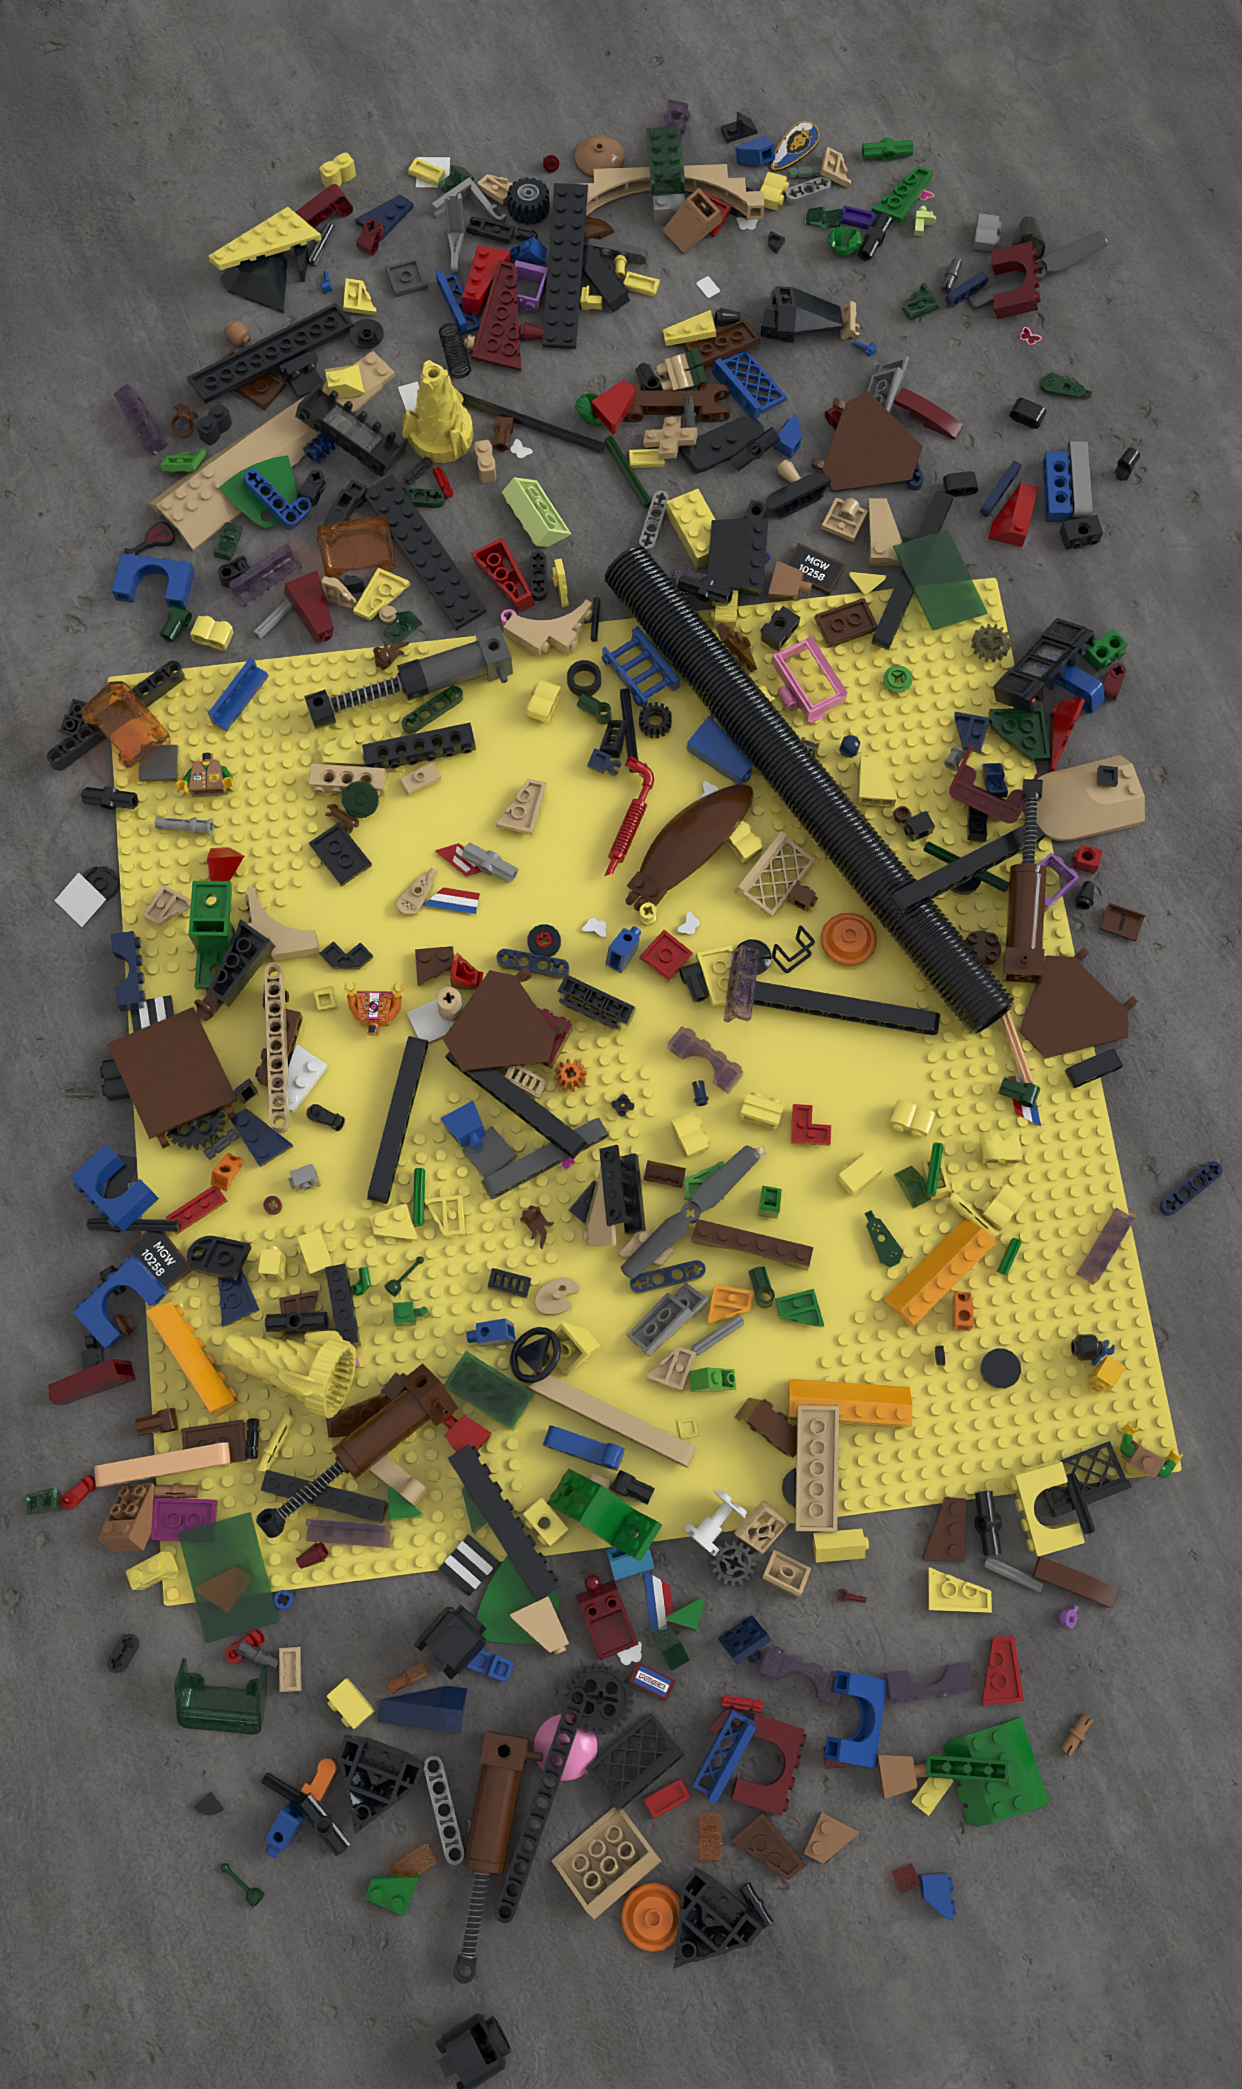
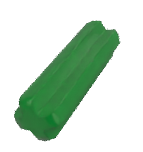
M1016 1238L1011 1239L997 1269L998 1273L1004 1276L1008 1274L1022 1244L1020 1240Z

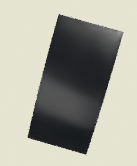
M346 575L344 581L333 577L338 579L351 594L364 592L365 590L363 579L358 576Z
M73 699L68 715L65 714L60 732L71 735L83 726L87 721L92 705Z
M968 806L967 840L986 841L988 815Z

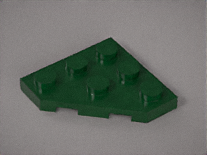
M1017 708L989 710L990 728L1030 761H1049L1051 756L1044 708H1033L1034 712L1032 714Z

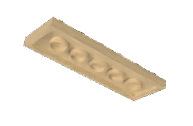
M797 1405L796 1531L837 1532L838 1405Z

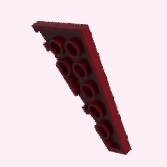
M499 260L471 357L478 361L521 371L516 265Z

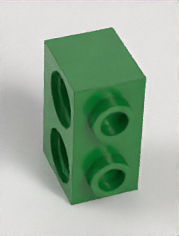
M1113 628L1098 639L1094 647L1089 646L1083 658L1098 672L1102 668H1108L1115 658L1120 659L1126 653L1125 649L1128 643Z

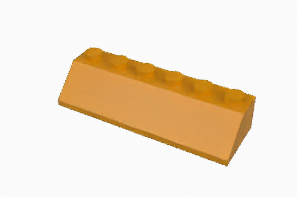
M964 1218L883 1301L912 1329L997 1241L982 1227Z
M170 1301L147 1310V1315L208 1410L216 1417H219L237 1405L238 1402L235 1399L238 1397L232 1386L228 1388L226 1385V1376L221 1370L217 1371L215 1368V1359L210 1353L207 1355L203 1348L206 1346L200 1337L196 1338L193 1334L195 1328L189 1320L185 1322L182 1317L185 1313L179 1304L175 1306Z
M789 1379L788 1420H797V1405H838L839 1423L899 1428H909L912 1425L910 1387Z

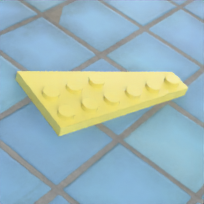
M286 207L213 252L208 257L214 266L219 270H224L240 265L241 261L247 259L253 261L257 260V256L265 255L266 257L290 250L291 246L297 244L303 246L307 244V241L313 239L319 241L321 240V234L293 210Z

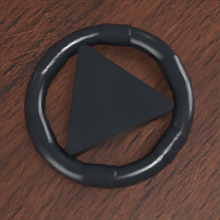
M535 1327L526 1331L518 1338L510 1355L511 1371L518 1380L524 1383H536L542 1381L553 1372L561 1355L560 1339L556 1333L547 1327ZM534 1335H546L545 1337L522 1347L530 1337ZM551 1339L554 1351L552 1359L548 1364L550 1357L547 1350ZM519 1356L537 1375L523 1374L519 1370L517 1357Z

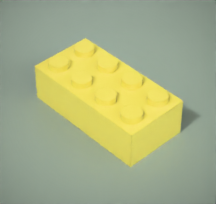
M699 489L666 501V515L695 568L698 569L708 565L711 521L715 520Z

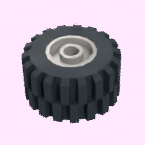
M529 177L514 181L513 185L509 186L507 192L509 215L513 217V220H518V223H525V225L542 222V219H545L549 214L550 209L547 185L545 183L542 184L541 180H536V178L529 179Z

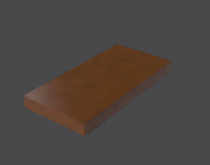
M743 319L717 330L716 337L684 344V349L686 352H690L698 348L702 366L705 368L714 364L720 358L724 360L761 344V341L747 321Z
M231 349L222 359L236 353L237 351ZM268 372L234 391L263 410H266L286 388V383Z

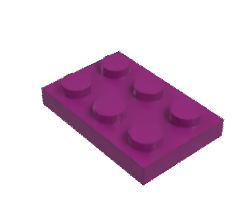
M154 1498L150 1540L214 1543L218 1500Z

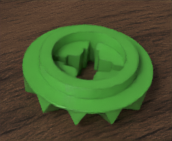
M899 665L888 668L883 677L884 685L888 687V690H893L895 693L904 692L909 689L913 681L911 672L906 667ZM902 675L901 682L894 683L895 678Z

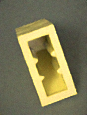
M871 755L861 756L858 774L857 805L894 807L897 796L880 758Z

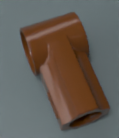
M496 416L494 449L500 452L509 449L510 435L513 433L514 418Z
M175 1408L163 1409L158 1411L157 1414L135 1418L138 1436L157 1432H172L179 1429Z

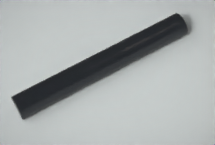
M599 597L593 599L590 638L592 642L598 640Z

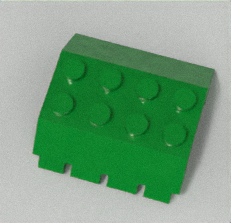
M1021 1717L1001 1722L999 1725L964 1736L959 1735L947 1740L948 1744L943 1745L946 1756L1009 1760L1014 1764V1780L1012 1784L953 1779L954 1782L960 1781L961 1785L956 1786L961 1804L967 1803L968 1807L963 1808L967 1824L973 1823L974 1827L996 1823L1034 1811L1049 1803Z

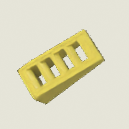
M930 1159L922 1160L926 1181L928 1179ZM942 1159L939 1172L941 1175H939L938 1181L943 1182L938 1183L936 1196L931 1197V1200L951 1196V1187Z

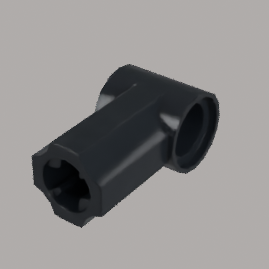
M645 362L639 364L635 372L645 391H660V380L655 376L650 365Z
M1128 448L1117 461L1118 466L1115 474L1118 480L1122 481L1130 478L1135 464L1140 459V453L1136 449Z
M698 962L679 968L681 979L687 985L692 1001L700 1002L708 998L709 995L704 985L702 971Z
M619 1470L611 1490L648 1505L655 1488L636 1480V1477Z

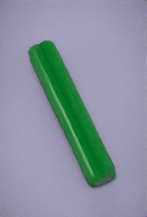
M935 1142L932 1146L925 1192L927 1196L931 1197L936 1196L943 1152L942 1143Z
M415 1168L413 1225L422 1226L424 1224L425 1169Z

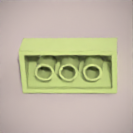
M514 477L502 491L506 502L512 507L515 516L519 518L524 530L528 532L532 538L531 541L536 546L549 547L571 535V532L537 480Z

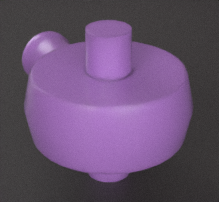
M1074 1604L1071 1609L1066 1608L1061 1611L1059 1620L1064 1628L1070 1629L1075 1627L1078 1620L1076 1612L1079 1607Z

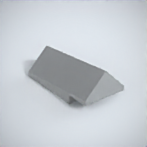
M908 356L881 363L878 373L873 374L871 377L868 391L889 413H891L894 400L897 397L906 373Z
M685 1282L673 1296L667 1292L627 1336L650 1357L708 1305V1299Z

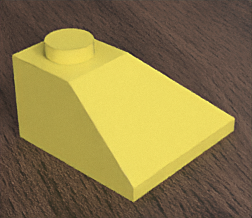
M358 364L324 369L329 395L333 390L338 393L337 399L365 395Z
M562 1322L554 1331L561 1344V1355L557 1367L566 1377L591 1357L601 1346L588 1330L566 1322ZM550 1339L547 1353L552 1359L554 1350Z

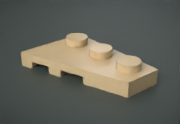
M528 779L516 795L515 800L505 810V814L498 820L496 827L532 835L546 789V783Z

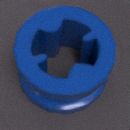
M281 1590L274 1596V1604L279 1609H289L294 1603L292 1593L287 1590ZM282 1594L289 1596V1601L287 1600L289 1603L286 1606L283 1603L279 1604Z

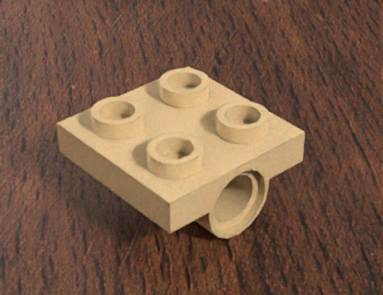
M835 498L821 529L854 542L868 514V510L859 507V503L853 498H846L845 501Z

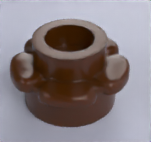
M905 806L898 807L893 812L894 820L897 823L905 824L906 820L911 818L910 810Z

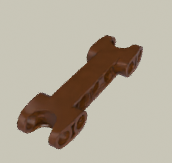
M630 383L635 388V401L623 422H640L643 420L644 415H682L684 413L683 397L687 396L688 404L689 396H694V412H696L697 419L700 422L725 421L730 417V410L715 402L728 398L730 390L726 385L704 383L697 386V391H643L641 384Z

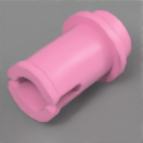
M782 686L778 689V694L784 702V708H787V710L794 709L797 706V699L793 698L788 686Z

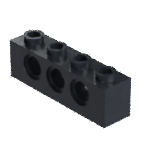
M345 1263L325 1267L336 1332H339L342 1339L350 1342L354 1347L361 1346L348 1268Z

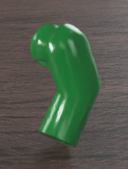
M368 1267L359 1268L360 1280L351 1287V1292L357 1296L364 1294L371 1285Z

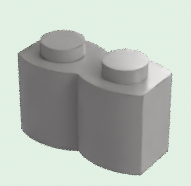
M979 213L973 249L991 252L994 250V247H998L1000 236H997V233H1000L1002 222H999V216Z

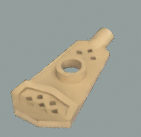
M431 868L427 874H421L410 888L396 901L398 911L405 915L418 914L434 884L433 877L437 873L435 869ZM416 888H420L422 890L419 894L415 893L414 891Z

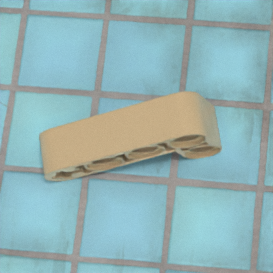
M384 1456L369 1468L371 1472L388 1486H391L414 1507L428 1491L424 1485L410 1476L387 1456Z

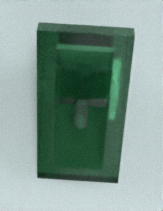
M912 1165L894 1174L912 1209L930 1201V1196L925 1194V1180Z

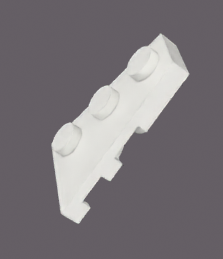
M297 1044L288 1067L289 1110L293 1113L328 1068L326 1063ZM278 1100V1103L283 1105L284 1101Z

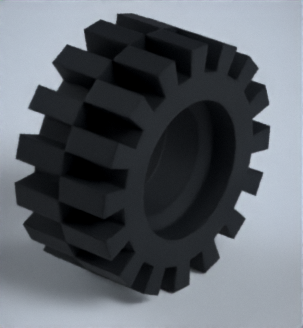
M651 702L648 704V707L645 705L643 710L641 709L639 727L642 732L644 731V735L650 734V738L656 735V738H659L660 734L663 737L665 732H669V728L671 729L672 713L669 711V708L667 706L664 708L663 703L658 706V702H655V705L652 706ZM657 715L663 721L659 725H652L648 719L650 716Z

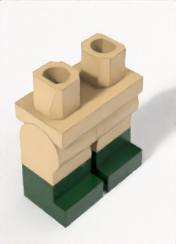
M698 348L667 358L664 363L656 366L658 376L668 374L669 380L661 382L663 391H683L707 383Z

